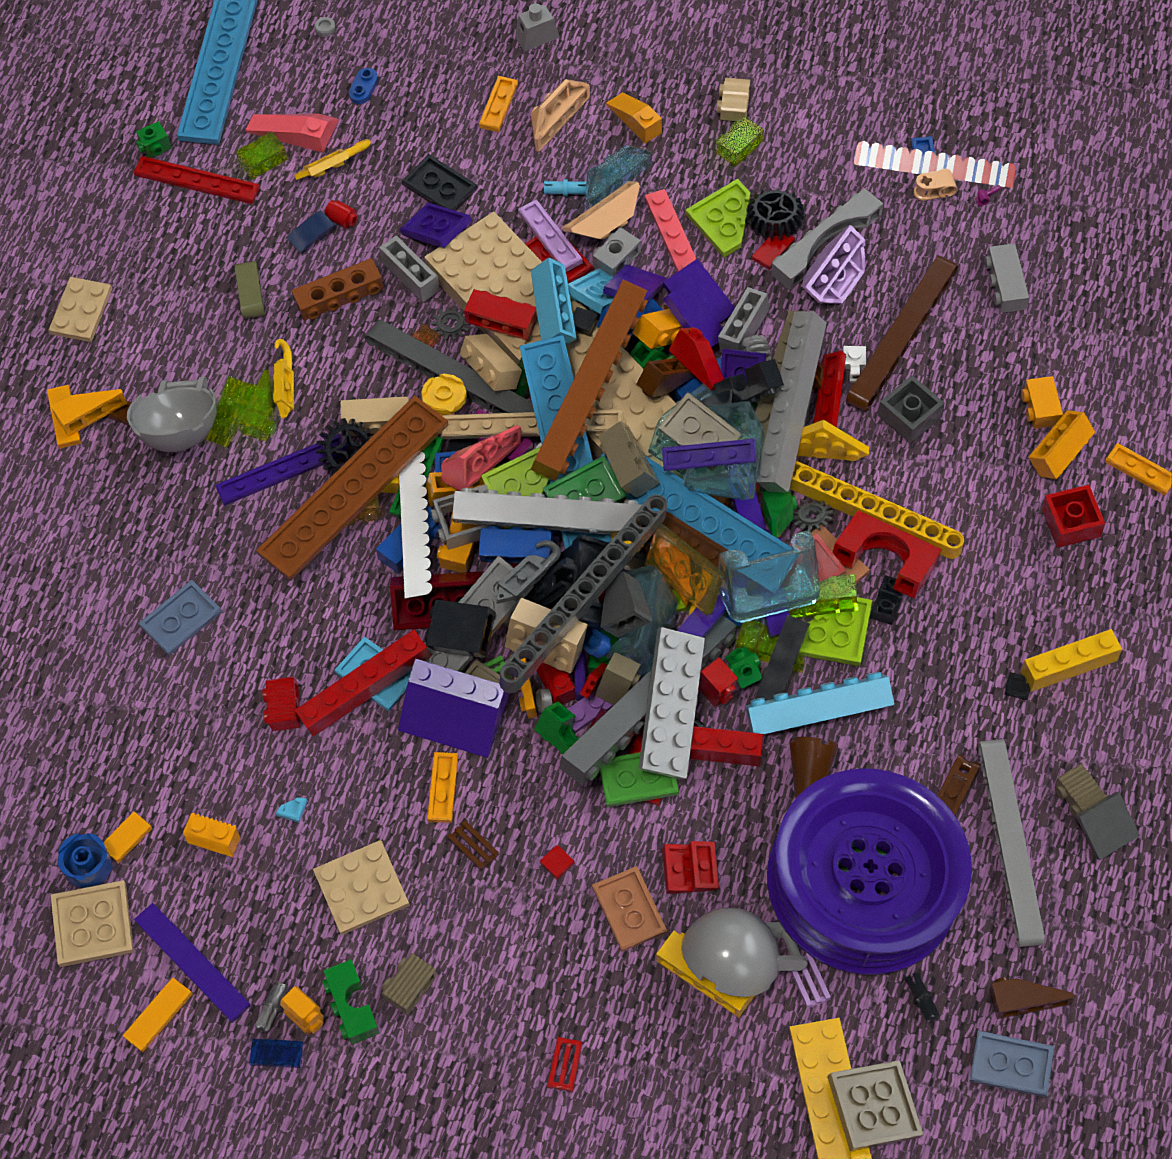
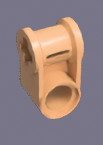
M949 169L919 174L916 179L917 186L914 188V196L922 201L940 197L944 198L946 197L945 195L952 196L957 192L956 183Z

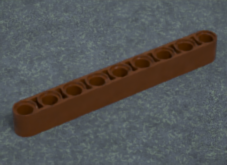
M939 255L935 258L850 389L846 403L864 412L869 410L867 407H871L880 393L878 390H881L889 379V373L892 374L901 360L899 357H903L911 344L910 340H914L921 329L920 325L924 324L932 312L930 309L935 307L942 296L941 292L944 293L950 284L951 276H955L959 264Z

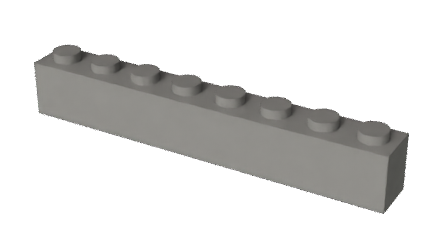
M814 311L794 312L780 372L784 385L776 389L777 393H775L755 481L768 492H789L827 324Z
M461 488V491H455L452 519L454 523L529 529L544 528L556 531L617 535L642 505H639L638 501L634 500L615 503L614 499L603 498L601 502L591 501L589 497H577V500H571L565 495H554V498H544L545 495L540 493H531V496H521L520 492L510 491L507 492V495L498 494V491L484 490V493H476L474 489Z

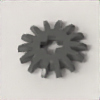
M447 306L444 312L441 309L438 310L440 316L433 315V318L437 321H431V325L437 327L433 328L432 331H440L437 337L445 334L444 339L447 340L449 335H452L453 340H456V333L463 337L464 334L461 330L469 331V328L464 327L471 324L465 322L463 309L458 312L456 306H454L453 310H449V306ZM448 319H451L452 321H457L454 324V328H451L450 326H445L447 324Z
M813 500L812 503L805 501V505L797 506L799 511L793 510V514L796 516H794L792 521H796L794 523L795 526H801L800 530H805L808 527V531H812L813 526L820 530L819 524L827 526L828 523L826 521L832 520L833 510L828 511L831 506L827 505L824 507V501H821L820 504L817 503V500ZM813 513L816 515V519L808 518L809 514Z

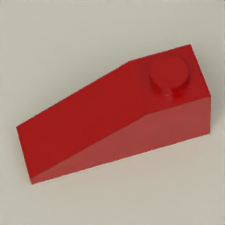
M695 327L680 328L669 351L709 390H715L714 384L724 380L709 341L702 335V331Z

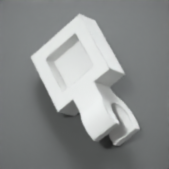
M866 346L843 347V352L846 354L845 369H850L851 383H855L860 375V369L863 370L866 366Z

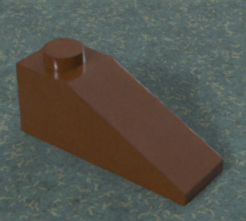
M677 358L649 361L636 384L645 395L657 397L668 394L695 377V375Z
M1008 977L998 978L991 984L989 989L997 1019L1068 1006L1074 1000L1072 992L1017 978L1010 980Z

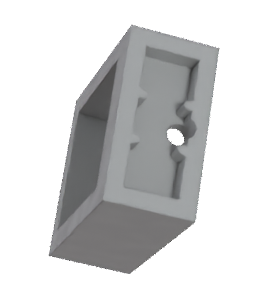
M486 484L472 488L476 493H484V490H488ZM454 494L433 500L434 509L430 510L434 523H439L440 529H437L441 543H446L448 550L479 541L481 528L487 529L489 526L481 525L450 535L443 514L453 511Z

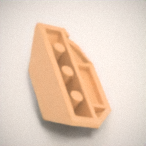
M565 79L551 93L545 96L544 101L532 110L531 122L536 151L539 152L590 98L589 84Z
M634 181L626 182L613 193L563 226V231L600 240L609 237L613 229L623 227L628 223L627 220L634 215L640 187L639 183Z

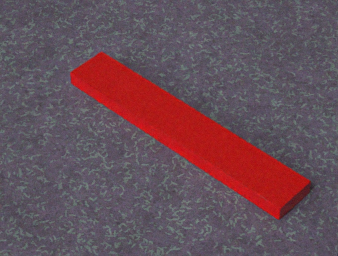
M145 156L140 157L134 170V176L248 204L254 203L260 189V185L257 183Z

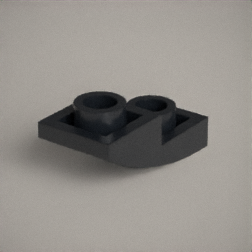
M884 576L869 618L892 625L903 597V593L893 589L897 578Z

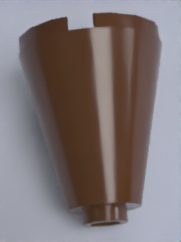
M795 737V740L790 739L795 799L807 787L829 775L838 751L837 743L829 740L828 745L821 742V738Z

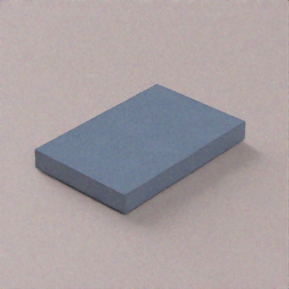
M191 580L138 624L170 656L221 614L222 609Z
M977 1031L969 1082L1047 1097L1054 1046Z

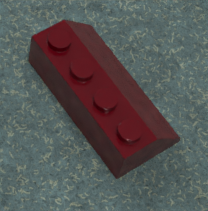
M484 571L431 574L430 580L427 581L432 585L431 592L426 595L405 598L404 576L391 577L390 596L394 630L429 628L431 623L430 610L434 606L435 600L459 602Z

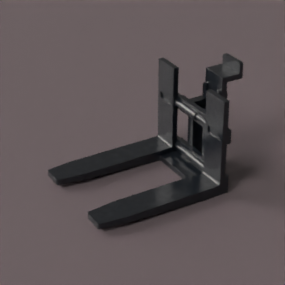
M581 534L572 541L571 546L561 552L558 561L534 584V587L524 599L552 610L609 543ZM639 552L620 571L654 582L668 584V578L656 558ZM616 557L609 558L611 560H618ZM582 590V591H580V592L583 593V594H588V593H590V592L587 591V590ZM599 597L578 621L588 624L587 626L604 630L601 628L603 604L599 602ZM652 619L651 623L623 636L656 644L658 628L663 627L675 631L677 629Z

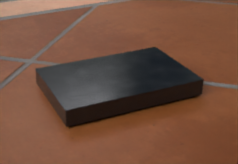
M430 154L401 181L404 187L429 203L455 211L478 189L477 184Z

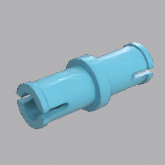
M563 179V181H544V195L563 194L568 197V194L587 195V181H568V179Z

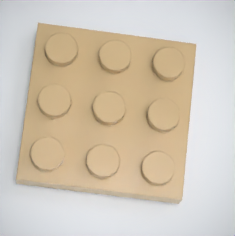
M381 840L313 869L341 935L410 906Z
M124 880L51 894L59 967L134 953L127 889Z

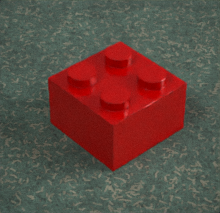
M1089 484L1045 495L1041 509L1057 548L1101 537L1105 522Z

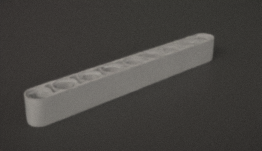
M1004 739L979 741L978 751L979 755H982L980 762L983 777H986L984 782L987 797L991 800L989 807L992 822H995L993 827L997 845H1000L998 852L1001 867L1004 868L1002 871L1006 891H1009L1007 898L1010 913L1014 915L1011 918L1015 938L1019 940L1016 943L1018 948L1044 945V930Z

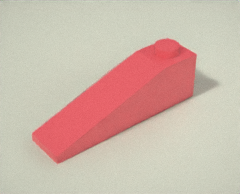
M253 114L245 131L323 153L339 119L322 114Z
M516 425L455 452L451 457L446 458L441 465L442 481L461 491V488H470L481 478L482 474L490 471L521 444V427Z

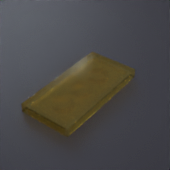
M661 524L654 533L645 565L705 615L712 614L725 574L664 524Z

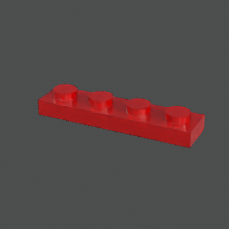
M842 350L823 355L822 388H818L814 423L825 420L837 427L846 354Z

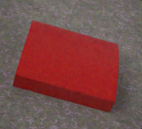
M691 841L688 845H663L662 854L666 894L705 892L719 889L715 842Z

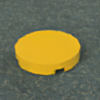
M439 374V377L435 378L433 376L427 380L421 391L423 402L440 415L452 414L460 410L467 398L466 388L462 380L450 374Z

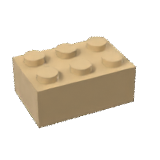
M521 598L510 617L505 647L515 652L551 609ZM578 621L543 663L551 665L558 670L571 673L582 652L588 624ZM552 624V625H550V626L553 627V628H559V627H561V626L558 625V624ZM537 641V642H536V644H538V645H545V644H546V643L543 642V641Z

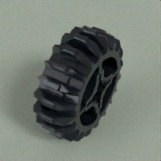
M770 188L768 192L762 190L760 194H755L753 199H750L749 205L746 208V220L750 230H754L756 235L761 234L763 239L770 236L771 241L774 236H778L781 241L782 235L789 238L791 234H796L797 230L801 229L805 218L801 199L796 198L795 193L789 194L788 189L781 191L780 188L777 190Z
M342 418L340 424L337 420L332 421L333 428L330 425L325 426L328 434L320 432L319 435L324 441L319 440L316 442L317 445L322 446V449L316 450V454H323V457L319 458L318 461L319 463L326 461L323 469L328 470L332 468L330 471L331 476L342 467L334 461L331 454H338L342 459V463L345 464L373 436H367L370 428L362 430L363 422H359L355 426V419H350L347 423L346 418ZM341 431L342 436H339L338 445L330 447L333 437ZM348 431L355 433L360 438L362 444L354 443ZM343 446L356 447V449L349 451L348 454L343 450L337 451V449L343 448Z

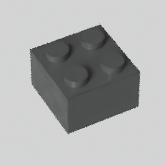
M911 375L880 401L878 416L911 444L942 417L945 403Z

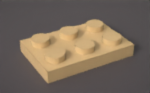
M70 277L50 325L49 333L92 342L111 294L112 286L110 284Z

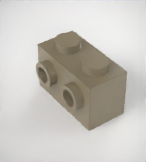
M614 652L595 696L615 705L638 683L641 675L637 674L641 664Z

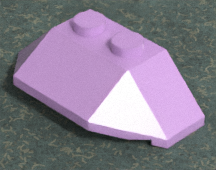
M848 225L825 246L803 277V288L818 303L842 304L865 272V239L851 225Z

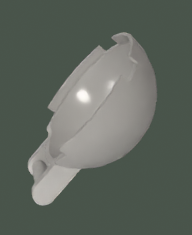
M204 376L199 377L198 380L177 382L162 380L158 393L153 392L144 398L140 394L131 403L127 411V420L133 433L144 444L163 452L184 451L200 443L210 432L217 413L216 396L211 388L207 390V378Z
M727 907L705 913L691 924L682 939L681 949L683 958L693 974L699 980H702L704 976L717 984L715 990L732 996H756L769 989L779 971H800L806 968L808 964L806 958L800 954L797 944L785 932L780 922H764L757 915L740 908ZM776 938L784 939L790 955H780Z

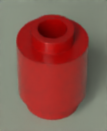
M331 200L325 208V215L331 221L346 229L354 226L357 222L356 209L339 200Z

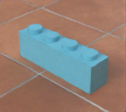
M547 258L531 270L541 340L564 335L567 346L577 338L565 264Z

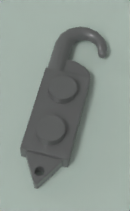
M548 540L537 543L535 545L536 548L547 546L552 549V553L546 559L537 555H531L522 560L498 583L497 589L499 591L496 603L499 604L511 600L516 602L558 561L561 554L559 546L555 542Z

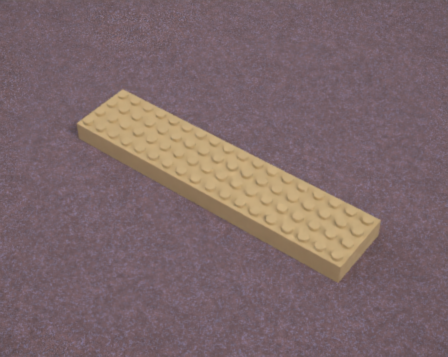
M495 212L490 213L458 234L444 248L439 247L424 257L425 264L438 276L439 285L463 310L473 289L487 291L499 297H508L513 301L529 303L536 307L531 270L542 263V261ZM570 296L573 314L576 307L586 309L580 302L573 300ZM538 316L528 341L477 326L484 334H488L517 365L522 357L520 346L541 341ZM597 320L590 335L575 331L577 339L566 346L574 378L599 329L596 325ZM621 346L619 352L622 353V356L617 366L612 364L610 370L614 371L608 384L603 383L601 388L605 389L600 402L595 400L593 406L596 407V410L623 409V423L631 429L644 455L663 466L662 447L679 445L662 433L658 427L677 404L668 394L649 397L643 393L636 383L644 369ZM587 434L590 450L600 458L603 453L599 446L601 444L598 437L600 434ZM717 466L713 472L707 467L671 471L704 493L707 486L729 490L724 466Z

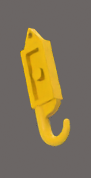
M364 139L348 149H339L303 166L304 169L294 174L296 180L308 175L314 176V178L325 174V170L330 167L334 169L344 165V161L349 159V157L367 149L371 145V141Z
M277 339L274 347L275 349H278L279 345L282 347L283 359L277 360L276 364H274L273 400L278 406L281 419L288 416L291 410H294V371L292 370V352L285 340Z

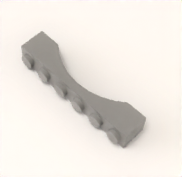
M865 188L859 193L853 194L846 204L838 206L830 217L824 218L814 230H809L803 239L798 243H793L787 252L773 260L772 276L789 290L793 289L803 280L811 257L825 241L841 233L848 225H851L854 229L867 228L882 215L883 203Z

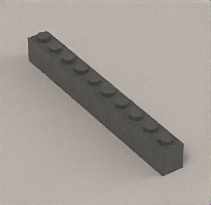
M723 615L704 637L701 671L706 668L710 661L713 662L719 657L721 650L725 646L727 648L730 647L736 638L734 634L737 625ZM652 670L561 756L560 769L580 785H583L588 779L590 781L593 780L604 764L608 765L611 763L619 749L624 750L630 743L631 738L635 734L639 735L644 730Z

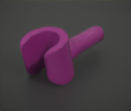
M997 185L987 191L980 189L977 193L978 196L975 198L978 205L988 204L990 202L989 196L1001 190V186Z

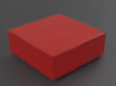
M558 845L540 860V864L556 880L575 864L574 860Z

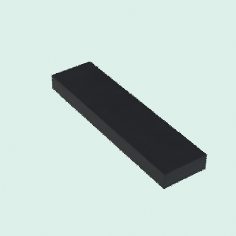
M787 615L755 699L764 698L767 701L774 699L776 694L784 693L810 623Z

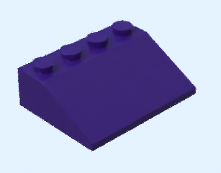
M415 659L407 684L398 731L488 758L509 693L503 691L499 683Z

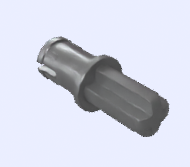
M274 981L267 1000L262 1002L263 1009L255 1024V1027L260 1031L268 1032L277 1012L281 1011L280 1002L289 988L287 985Z

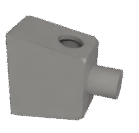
M531 4L528 11L518 16L515 37L524 52L560 38L554 19L545 5Z

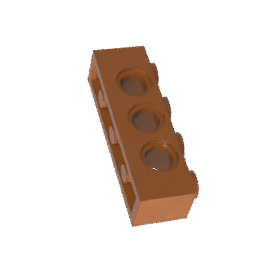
M370 258L292 289L291 292L294 303L303 321L315 319L325 312L335 311L347 303H355L367 295H375L384 289L382 277L373 259Z

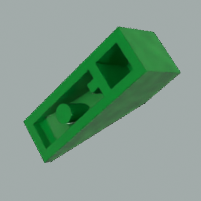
M790 490L789 492L762 491L763 514L770 534L779 538L794 518L793 510L797 509L796 496H792Z

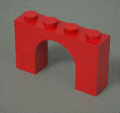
M858 510L836 540L832 553L842 565L851 569L860 555L868 549L883 548L894 552L901 558L904 565L898 573L893 589L915 599L936 567L942 549Z

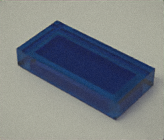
M252 1038L249 1064L250 1066L301 1068L304 1043L303 1041Z

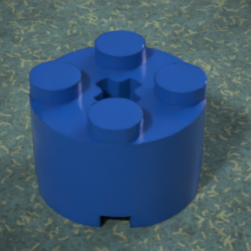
M91 833L73 834L59 847L58 866L67 881L74 887L82 889L102 884L109 876L113 867L112 859L103 841L98 836Z

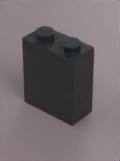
M436 599L434 606L430 610V627L425 633L426 646L433 651L486 658L496 612L487 606Z

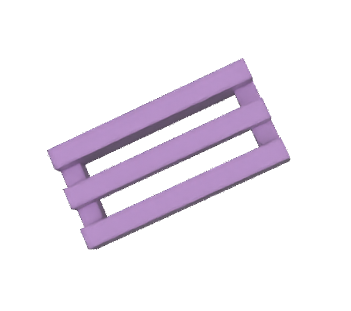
M806 953L804 957L808 961L823 996H819L807 968L801 971L815 999L810 1001L798 972H790L808 1009L830 1000L831 996L813 957Z

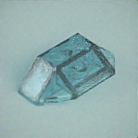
M626 144L614 154L608 155L598 166L592 167L587 173L586 211L652 165V153L649 150Z

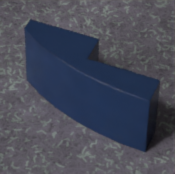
M320 210L300 224L286 238L303 254L317 239L321 241L336 225Z

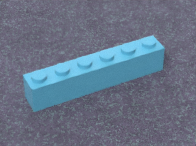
M873 672L867 674V678L858 680V677L844 679L843 684L835 685L834 682L821 684V688L811 690V687L798 689L797 694L788 696V693H779L774 695V699L767 701L764 698L753 699L750 701L751 704L745 705L750 732L767 734L894 705L889 677L884 674L881 675V672Z

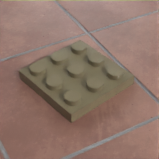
M900 1060L832 1072L827 1076L850 1151L916 1139L923 1135Z

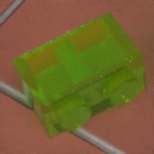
M743 116L739 121H735L727 133L719 136L716 141V154L737 167L763 142L764 129L746 116Z
M272 131L236 151L238 163L251 180L288 160L285 147Z

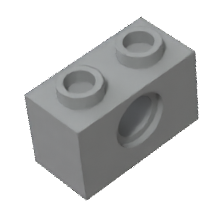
M620 227L615 233L609 235L602 247H598L594 251L593 267L595 269L600 268L614 277L626 264L629 265L641 253V240Z

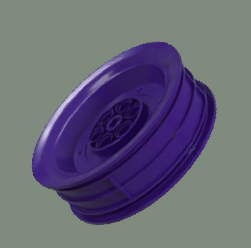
M862 768L840 771L828 775L807 787L798 795L785 813L768 860L767 887L769 898L775 915L785 932L802 950L813 958L830 967L849 973L864 975L892 973L920 962L931 954L946 937L969 893L972 876L971 854L965 833L953 812L935 793L922 784L901 774L886 770ZM851 847H858L861 852H855ZM876 849L885 851L886 855L879 854ZM838 866H846L849 871H842ZM888 870L895 871L898 876H892ZM850 887H857L861 893L853 892ZM875 889H881L886 895L877 894Z

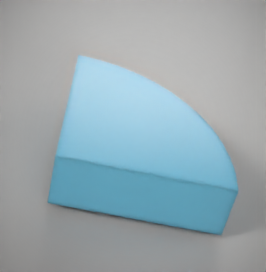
M295 798V800L282 804L278 808L276 816L299 823L308 802L307 799Z

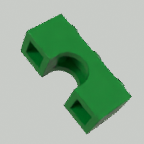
M559 702L544 708L534 731L541 735L545 741L552 744L563 755L579 739L572 730V723L576 715Z
M352 959L323 970L326 979L322 980L326 993H332L335 1000L330 1003L335 1017L341 1016L343 1024L339 1025L343 1039L349 1038L351 1045L380 1034L369 1004L359 1008H354L347 1004L352 993L363 989Z

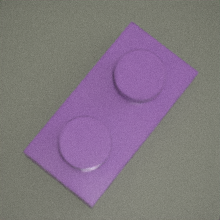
M597 689L588 698L584 697L568 708L569 711L576 715L572 723V730L575 734L593 722L601 707L608 711L613 707V704L595 696Z

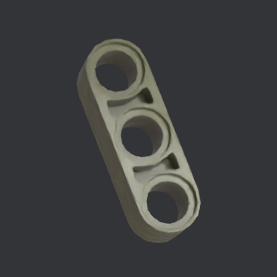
M251 261L234 264L243 319L265 316L257 262Z

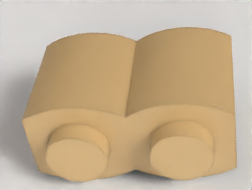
M725 78L724 84H720L719 97H722V100H718L717 113H721L720 120L746 122L750 80Z

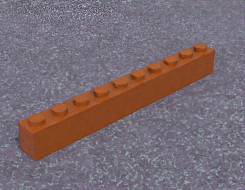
M624 279L622 280L531 467L532 471L554 481L557 480L559 474L564 476L569 466V462H566L568 455L573 457L579 445L575 441L577 437H583L587 428L584 422L586 418L591 420L596 410L593 404L595 400L600 402L605 391L601 387L604 382L608 384L614 371L610 370L612 364L617 366L622 356L619 350L621 346L626 348L631 337L627 333L629 329H635L639 321L636 315L638 311L643 312L648 300L644 299L647 290Z

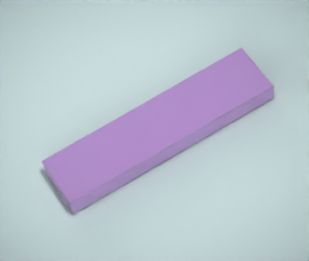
M537 199L518 209L519 215L555 261L565 264L566 272L583 263L581 256Z

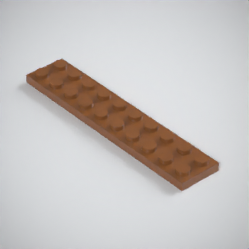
M414 395L256 550L257 554L291 581L449 425L448 420Z

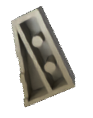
M620 421L598 436L601 442L599 446L608 457L620 487L627 494L630 493L638 498L660 483L629 426Z

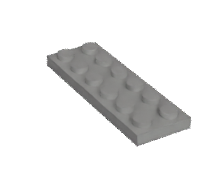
M500 556L493 561L458 602L487 606L496 612L491 637L515 610L520 599L525 598L534 587L533 585L516 602L511 600L497 604L498 583L514 569ZM427 647L432 657L427 659L426 662L462 672L474 658L473 656L433 651Z
M663 627L657 629L638 770L681 780L687 778L705 641L703 637Z

